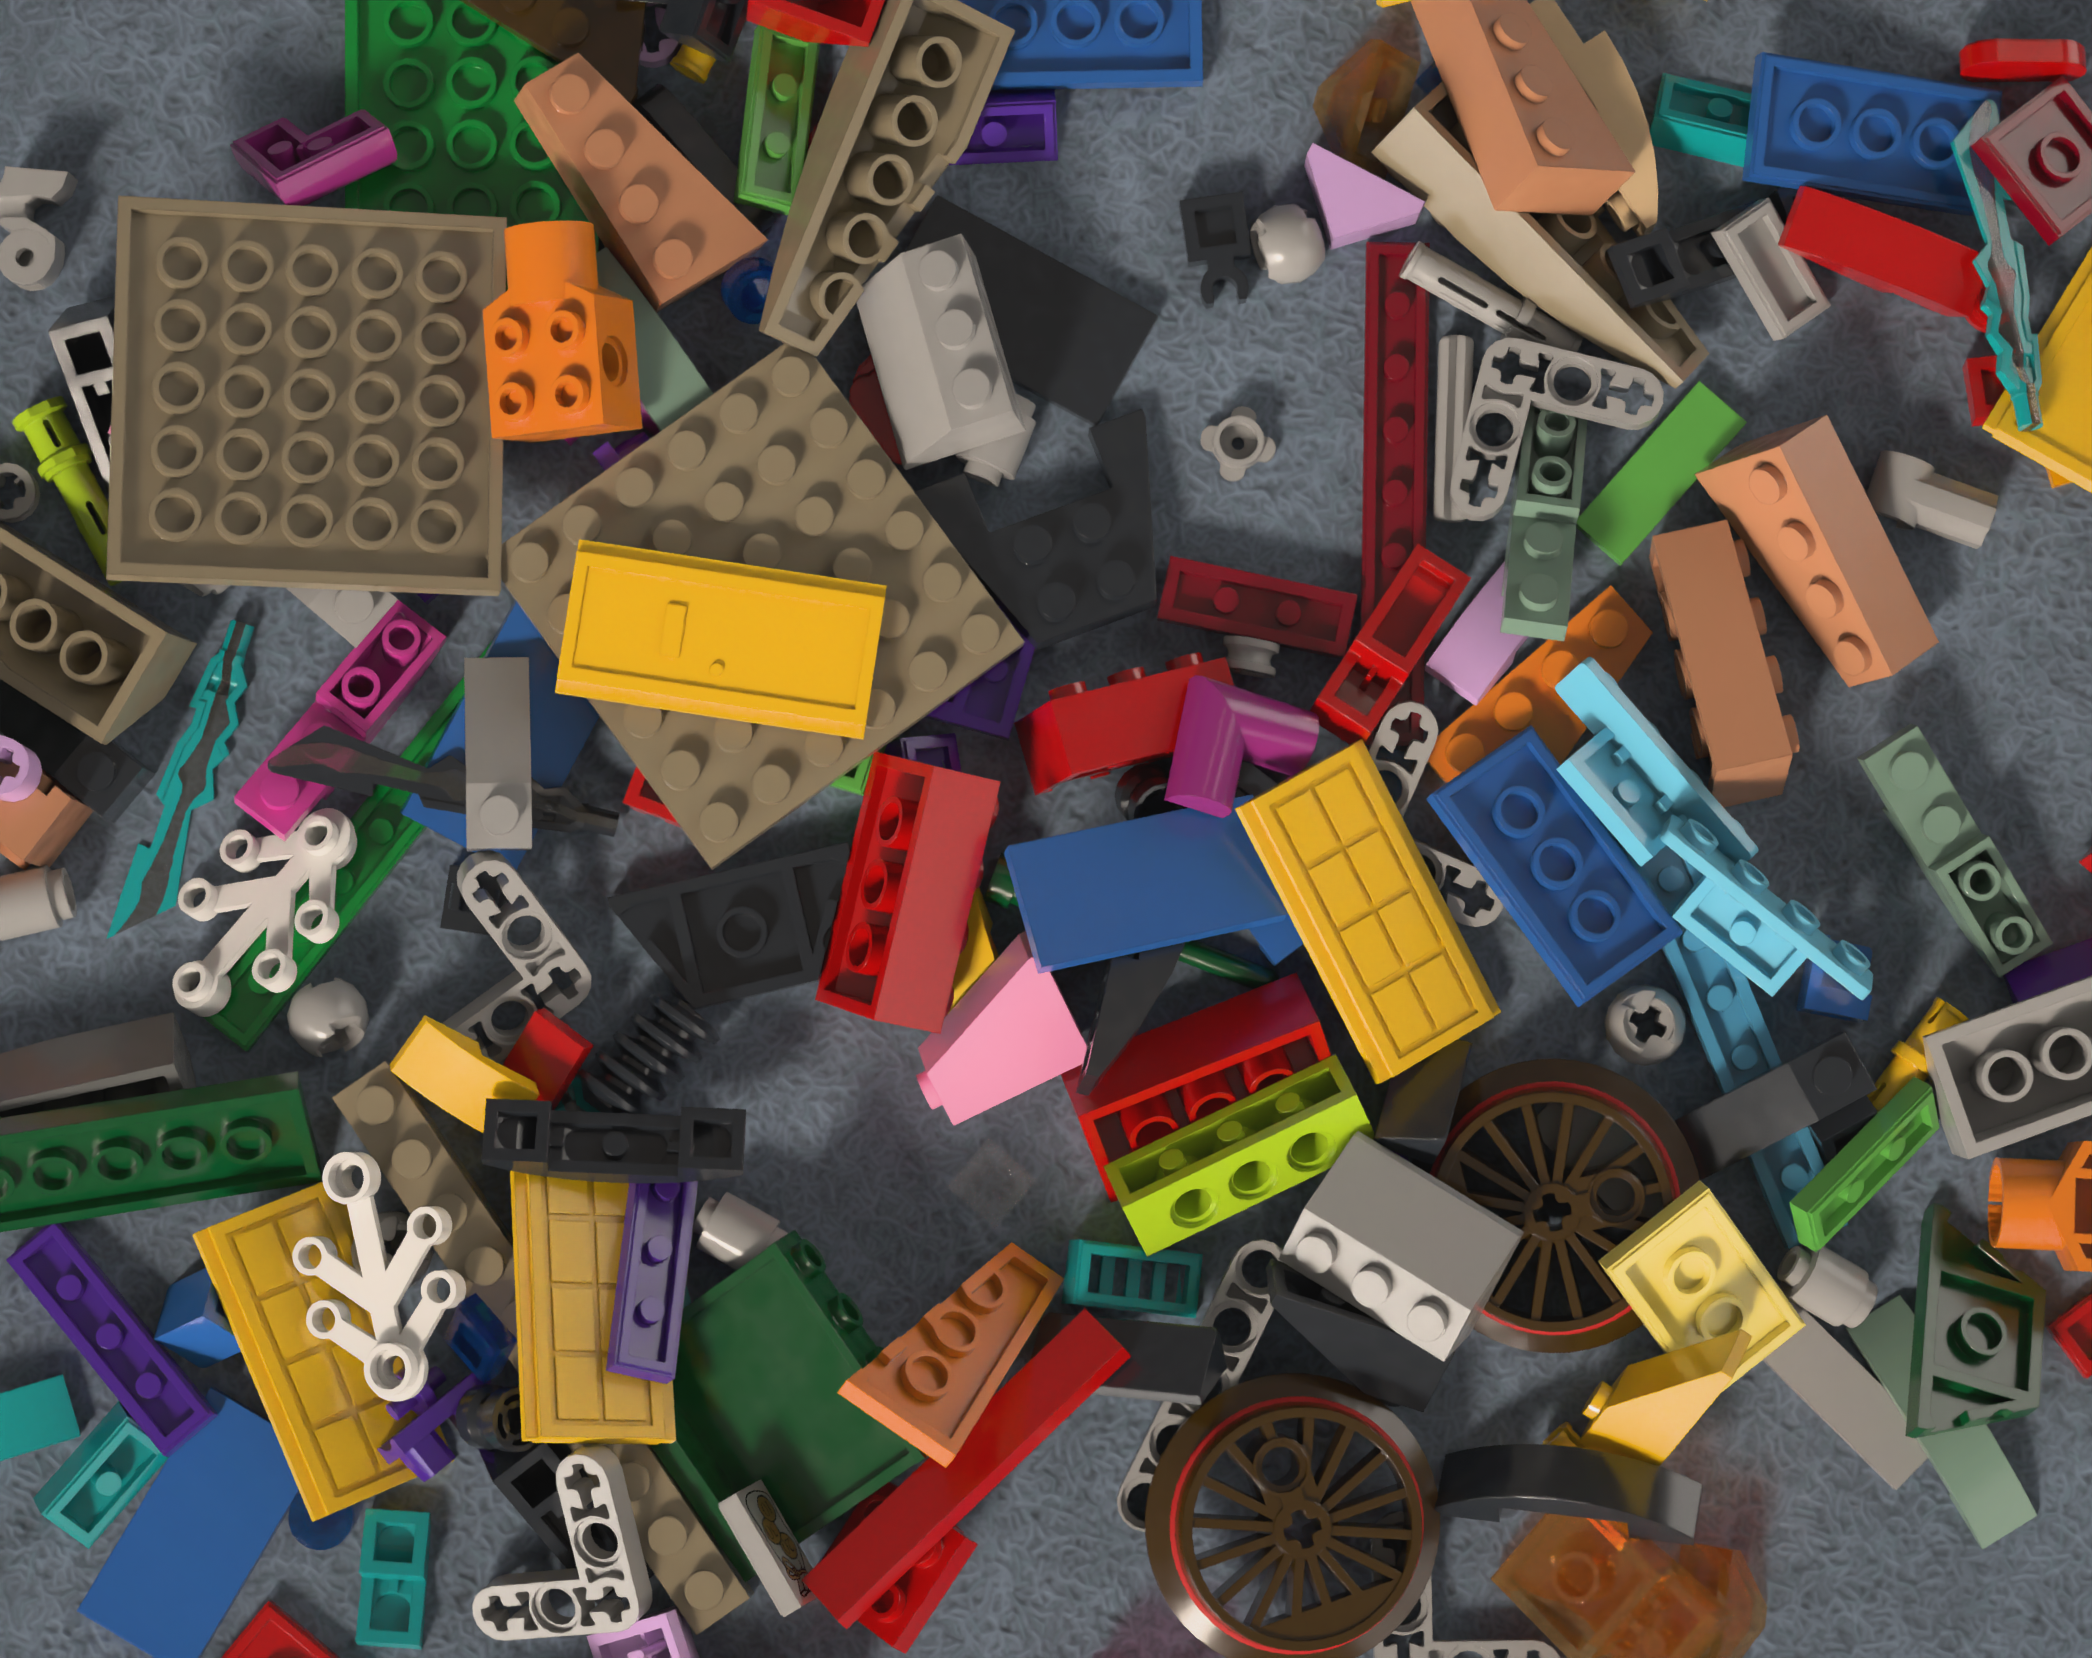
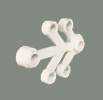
M332 808L317 810L306 817L299 829L294 831L285 842L276 835L256 838L246 830H234L223 839L220 846V856L226 864L236 871L248 873L255 870L261 862L290 860L276 876L220 886H214L203 878H194L183 885L178 895L179 907L197 921H208L221 912L248 909L203 961L188 962L176 971L172 985L175 999L181 1006L201 1017L212 1016L222 1010L231 995V982L226 973L266 927V950L256 957L252 966V975L257 983L275 993L287 990L294 983L297 976V965L292 959L294 924L300 934L314 943H325L334 937L340 923L339 916L334 910L336 870L349 863L357 848L353 823L346 815ZM248 843L244 855L236 859L237 849L241 845ZM309 878V901L302 904L295 915L296 892ZM202 891H206L204 901L199 906L194 907L195 896ZM323 914L320 924L316 928L311 929L314 919L318 915ZM280 963L278 973L274 977L269 978L273 966Z
M364 1152L338 1153L329 1159L324 1167L322 1176L323 1186L332 1200L341 1204H347L361 1272L340 1259L334 1243L324 1236L305 1237L299 1240L293 1249L292 1259L294 1266L300 1273L307 1276L316 1275L370 1312L376 1337L353 1324L349 1308L345 1303L337 1299L320 1300L313 1303L306 1314V1325L310 1333L316 1338L330 1339L364 1362L366 1382L379 1397L388 1401L408 1400L416 1396L427 1381L429 1366L423 1349L444 1311L457 1307L464 1300L466 1284L463 1277L454 1270L430 1272L421 1284L422 1300L404 1329H402L398 1305L431 1246L439 1245L449 1238L452 1231V1220L448 1212L439 1206H424L415 1209L407 1221L408 1232L391 1263L388 1264L374 1195L377 1193L381 1183L380 1168L374 1158ZM357 1166L362 1169L364 1175L363 1185L360 1189H357L352 1182V1172ZM428 1214L436 1221V1231L432 1237H428L423 1230V1221ZM313 1245L320 1249L322 1256L321 1262L317 1267L310 1263L308 1257L309 1250ZM441 1278H444L450 1285V1295L446 1301L441 1300L437 1294V1284ZM326 1308L331 1309L335 1316V1324L330 1331L324 1327L322 1322V1315ZM398 1356L403 1359L405 1364V1376L402 1380L398 1379L393 1372V1363Z

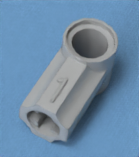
M1888 450L1881 451L1866 493L1875 513L1898 521L1896 528L1911 531L1915 530L1916 527L1975 549L1982 546L1984 538L1991 527L1999 497L1998 495L1936 474L1935 468L1921 459Z

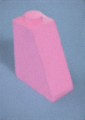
M1026 931L1019 934L944 1018L941 1034L932 1032L918 1047L925 1067V1071L916 1075L920 1088L932 1110L943 1105L953 1126L1083 1063L1087 1046L1083 1034L1052 972L1037 973Z

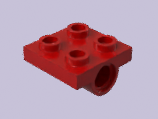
M890 1481L859 1502L823 1558L899 1486ZM955 1525L867 1609L857 1621L891 1647L906 1654L978 1544L963 1534L964 1531Z

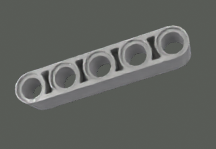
M1254 1240L1239 1247L1233 1255L1199 1326L1213 1327L1216 1316L1226 1308L1240 1309L1249 1319L1250 1329L1242 1342L1236 1345L1222 1344L1227 1368L1220 1377L1221 1389L1219 1393L1237 1385L1274 1310L1270 1303L1268 1285L1260 1288L1253 1287L1246 1282L1242 1274L1243 1260L1249 1253L1255 1250L1268 1251L1276 1260L1280 1261L1279 1257L1283 1249L1274 1242ZM1161 1401L1119 1486L1116 1497L1118 1512L1123 1521L1131 1528L1145 1532V1519L1136 1517L1130 1512L1127 1507V1498L1133 1487L1141 1483H1151L1153 1473L1161 1456L1156 1450L1155 1442L1157 1435L1168 1425H1182L1204 1403L1196 1405Z

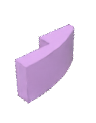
M1505 562L1469 604L1425 667L1427 673L1475 706L1512 665L1516 651L1529 637L1500 633L1503 596H1501Z

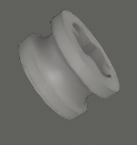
M3 463L0 464V488L5 486L6 477L15 476L17 477L14 481L15 484L20 487L25 485L26 492L25 497L14 499L13 509H2L5 504L0 500V521L10 523L23 521L33 514L39 504L40 490L38 482L31 473L21 466Z
M1224 636L1222 645L1228 649L1226 659L1231 673L1261 678L1275 677L1276 669L1271 666L1270 660L1273 655L1279 654L1280 645L1250 637Z

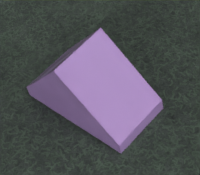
M1312 143L1307 152L1304 167L1330 250L1416 224L1422 213L1425 201Z
M676 1605L641 1617L627 1630L586 1636L593 1658H699L688 1622Z

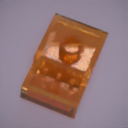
M1546 1513L1490 1578L1567 1658H1700L1735 1618L1712 1593L1653 1541L1629 1538L1628 1523Z

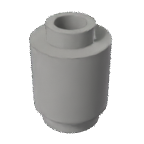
M1016 394L1026 428L1025 432L956 454V458L966 464L963 474L965 473L966 476L973 480L995 487L999 486L1001 478L1007 480L1015 479L1036 425V421L1032 419L1036 408L1033 402Z
M48 865L0 876V941L60 928L63 926V920L77 916L75 894L65 868L51 870Z
M729 1192L724 1194L720 1202L709 1197L699 1212L692 1229L693 1232L700 1235L696 1245L697 1249L735 1270L741 1268L766 1250L772 1243L788 1234V1232L779 1228L780 1220Z
M1805 1245L1791 1248L1782 1259L1777 1272V1277L1781 1281L1780 1289L1789 1301L1832 1326L1844 1324L1849 1328H1855L1860 1325L1871 1312L1878 1294L1877 1285L1869 1280L1866 1270L1825 1246L1817 1252Z

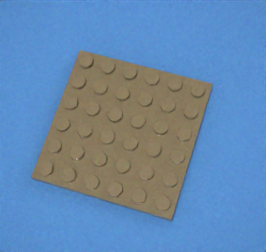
M118 195L106 580L499 596L501 592L503 439H494L491 433L483 309L506 292L504 229L507 228V217Z
M786 343L502 544L501 581L559 660L579 539L887 586L864 740L587 698L712 870L1016 652L1025 643L816 357Z

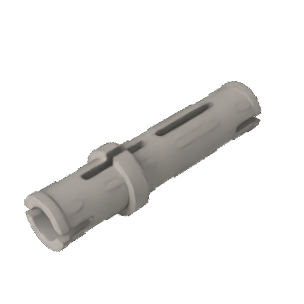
M1418 241L1413 247L1399 273V277L1410 280L1452 306L1461 309L1502 333L1500 339L1519 338L1572 352H1577L1582 343L1583 336L1537 310V305L1525 296L1521 300L1479 277L1474 272L1463 268L1426 247L1421 241Z

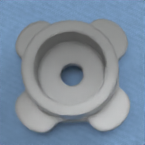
M1241 406L1235 408L1232 411L1231 417L1223 420L1218 426H1207L1201 434V446L1204 450L1214 454L1220 463V475L1227 481L1236 482L1241 480L1246 469L1257 462H1269L1275 454V442L1270 437L1263 435L1262 429L1256 423V413L1248 407ZM1236 438L1242 439L1244 442V447L1240 450H1236L1232 446V441Z

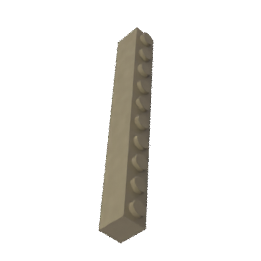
M384 1061L333 1096L332 1099L370 1155L377 1162L380 1170L410 1214L415 1209L424 1206H439L448 1212L452 1220L451 1234L445 1242L432 1246L449 1270L458 1272L463 1277L466 1284L467 1298L519 1373L513 1237L413 1089L391 1071L389 1066L391 1062ZM430 1214L423 1221V1230L428 1237H432L436 1231V1221ZM566 1443L572 1452L580 1445H583ZM601 1444L609 1448L618 1457L622 1466L644 1559L694 1633L698 1635L751 1598L754 1591L747 1582L745 1583L651 1445ZM587 1474L592 1479L594 1485L600 1482L597 1474Z

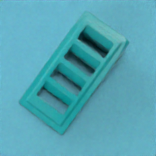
M1082 1239L1069 1240L1061 1303L1196 1318L1203 1254L1162 1249L1147 1257L1143 1248L1139 1246ZM1091 1255L1101 1256L1096 1293L1087 1292ZM1116 1258L1127 1259L1123 1296L1112 1295ZM1142 1261L1153 1262L1149 1300L1138 1298ZM1167 1264L1186 1266L1182 1295L1179 1267L1175 1303L1164 1301Z

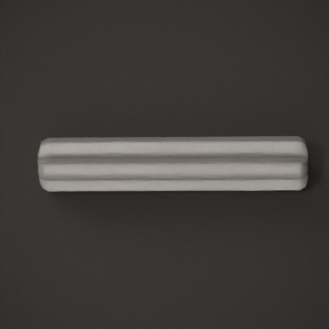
M1464 335L1443 336L1439 342L1433 517L1435 520L1445 523H1458L1466 519L1460 516L1453 508L1450 499L1451 479L1472 401L1474 341L1471 337ZM1470 451L1467 454V461H1470ZM1462 483L1460 490L1469 493V484Z

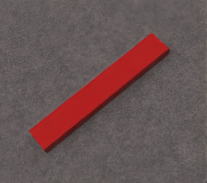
M1084 1308L990 1399L959 1452L946 1468L929 1457L801 1580L834 1618L848 1629L1119 1369L1131 1355Z

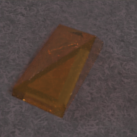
M1370 39L1318 87L1313 109L1333 154L1385 180L1387 169L1371 152L1404 118L1420 62L1380 39Z
M1695 1542L1694 1546L1681 1544L1668 1658H1742L1765 1628L1767 1606L1741 1550Z

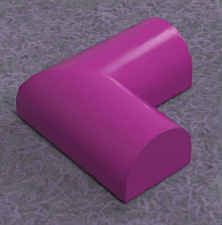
M365 109L354 112L309 135H306L288 119L282 117L230 144L234 157L241 168L284 205L307 206L396 162L398 159L389 128Z
M1204 676L1190 678L1164 800L1220 818L1229 816L1232 813L1242 760L1290 776L1297 774L1306 767L1315 750L1319 734V717L1315 712Z

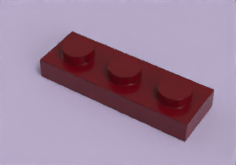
M1170 556L1157 621L1228 636L1266 640L1285 648L1343 659L1348 644L1357 594Z

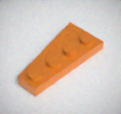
M1610 585L1568 622L1564 641L1548 639L1490 689L1477 706L1473 704L1437 735L1436 743L1427 763L1446 784L1532 725L1561 765L1587 727L1559 696L1555 686L1587 657L1594 658L1602 669L1609 673L1618 684L1653 632Z
M1011 1242L963 1282L952 1295L927 1312L915 1326L884 1348L872 1362L863 1369L860 1368L848 1378L837 1393L946 1468L959 1452L1065 1278Z

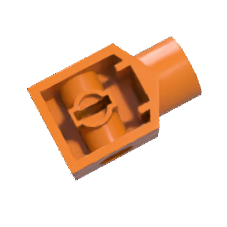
M543 221L515 225L504 229L508 290L483 309L492 438L534 443L642 429L633 300L598 285L594 224L584 221Z
M2092 1141L2068 1142L2058 1160L1996 1157L1990 1170L1988 1201L2002 1202V1205L1988 1204L1987 1227L1991 1246L1993 1248L2055 1251L2064 1271L2092 1272Z

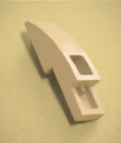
M1535 0L1531 2V8L1635 170V173L1605 202L1607 211L1623 232L1632 228L1638 237L1651 233L1657 223L1658 182L1655 154L1648 122L1638 92L1621 56L1605 30L1586 43H1583L1555 0Z

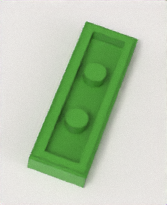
M760 25L756 27L734 203L788 216L807 157L820 43L804 42Z
M1698 381L1578 517L1576 528L1621 566L1697 480L1694 474L1711 464L1747 422L1704 384Z
M1914 1076L1789 1202L1799 1243L1815 1252L1821 1249L1940 1128L1931 1085Z

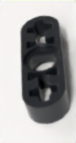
M656 84L636 100L633 107L761 233L775 223V218L771 211L733 202L738 168L666 87Z

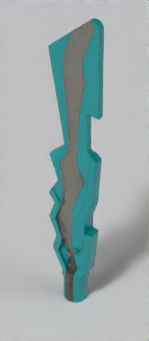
M1988 99L1979 106L1950 144L1985 246L1972 261L1986 287L1980 309L1988 316L1985 337L1997 355L1996 375L2010 394L2011 401H2013L2018 431L2026 432L2043 426L2038 399L2039 389L2042 385L2038 334L2031 333L2028 319L2030 294L2024 249L2021 244L2013 241L2010 237L2004 200L2012 201V199L1971 148V145L2000 123L1997 105L1994 101Z
M230 620L219 653L212 657L189 705V707L196 708L192 723L177 742L156 793L163 803L164 809L150 848L138 843L107 939L176 906L191 811L215 800L213 770L230 755L226 742L240 726L236 703L249 687L243 664L246 660L245 656L255 629L253 626Z

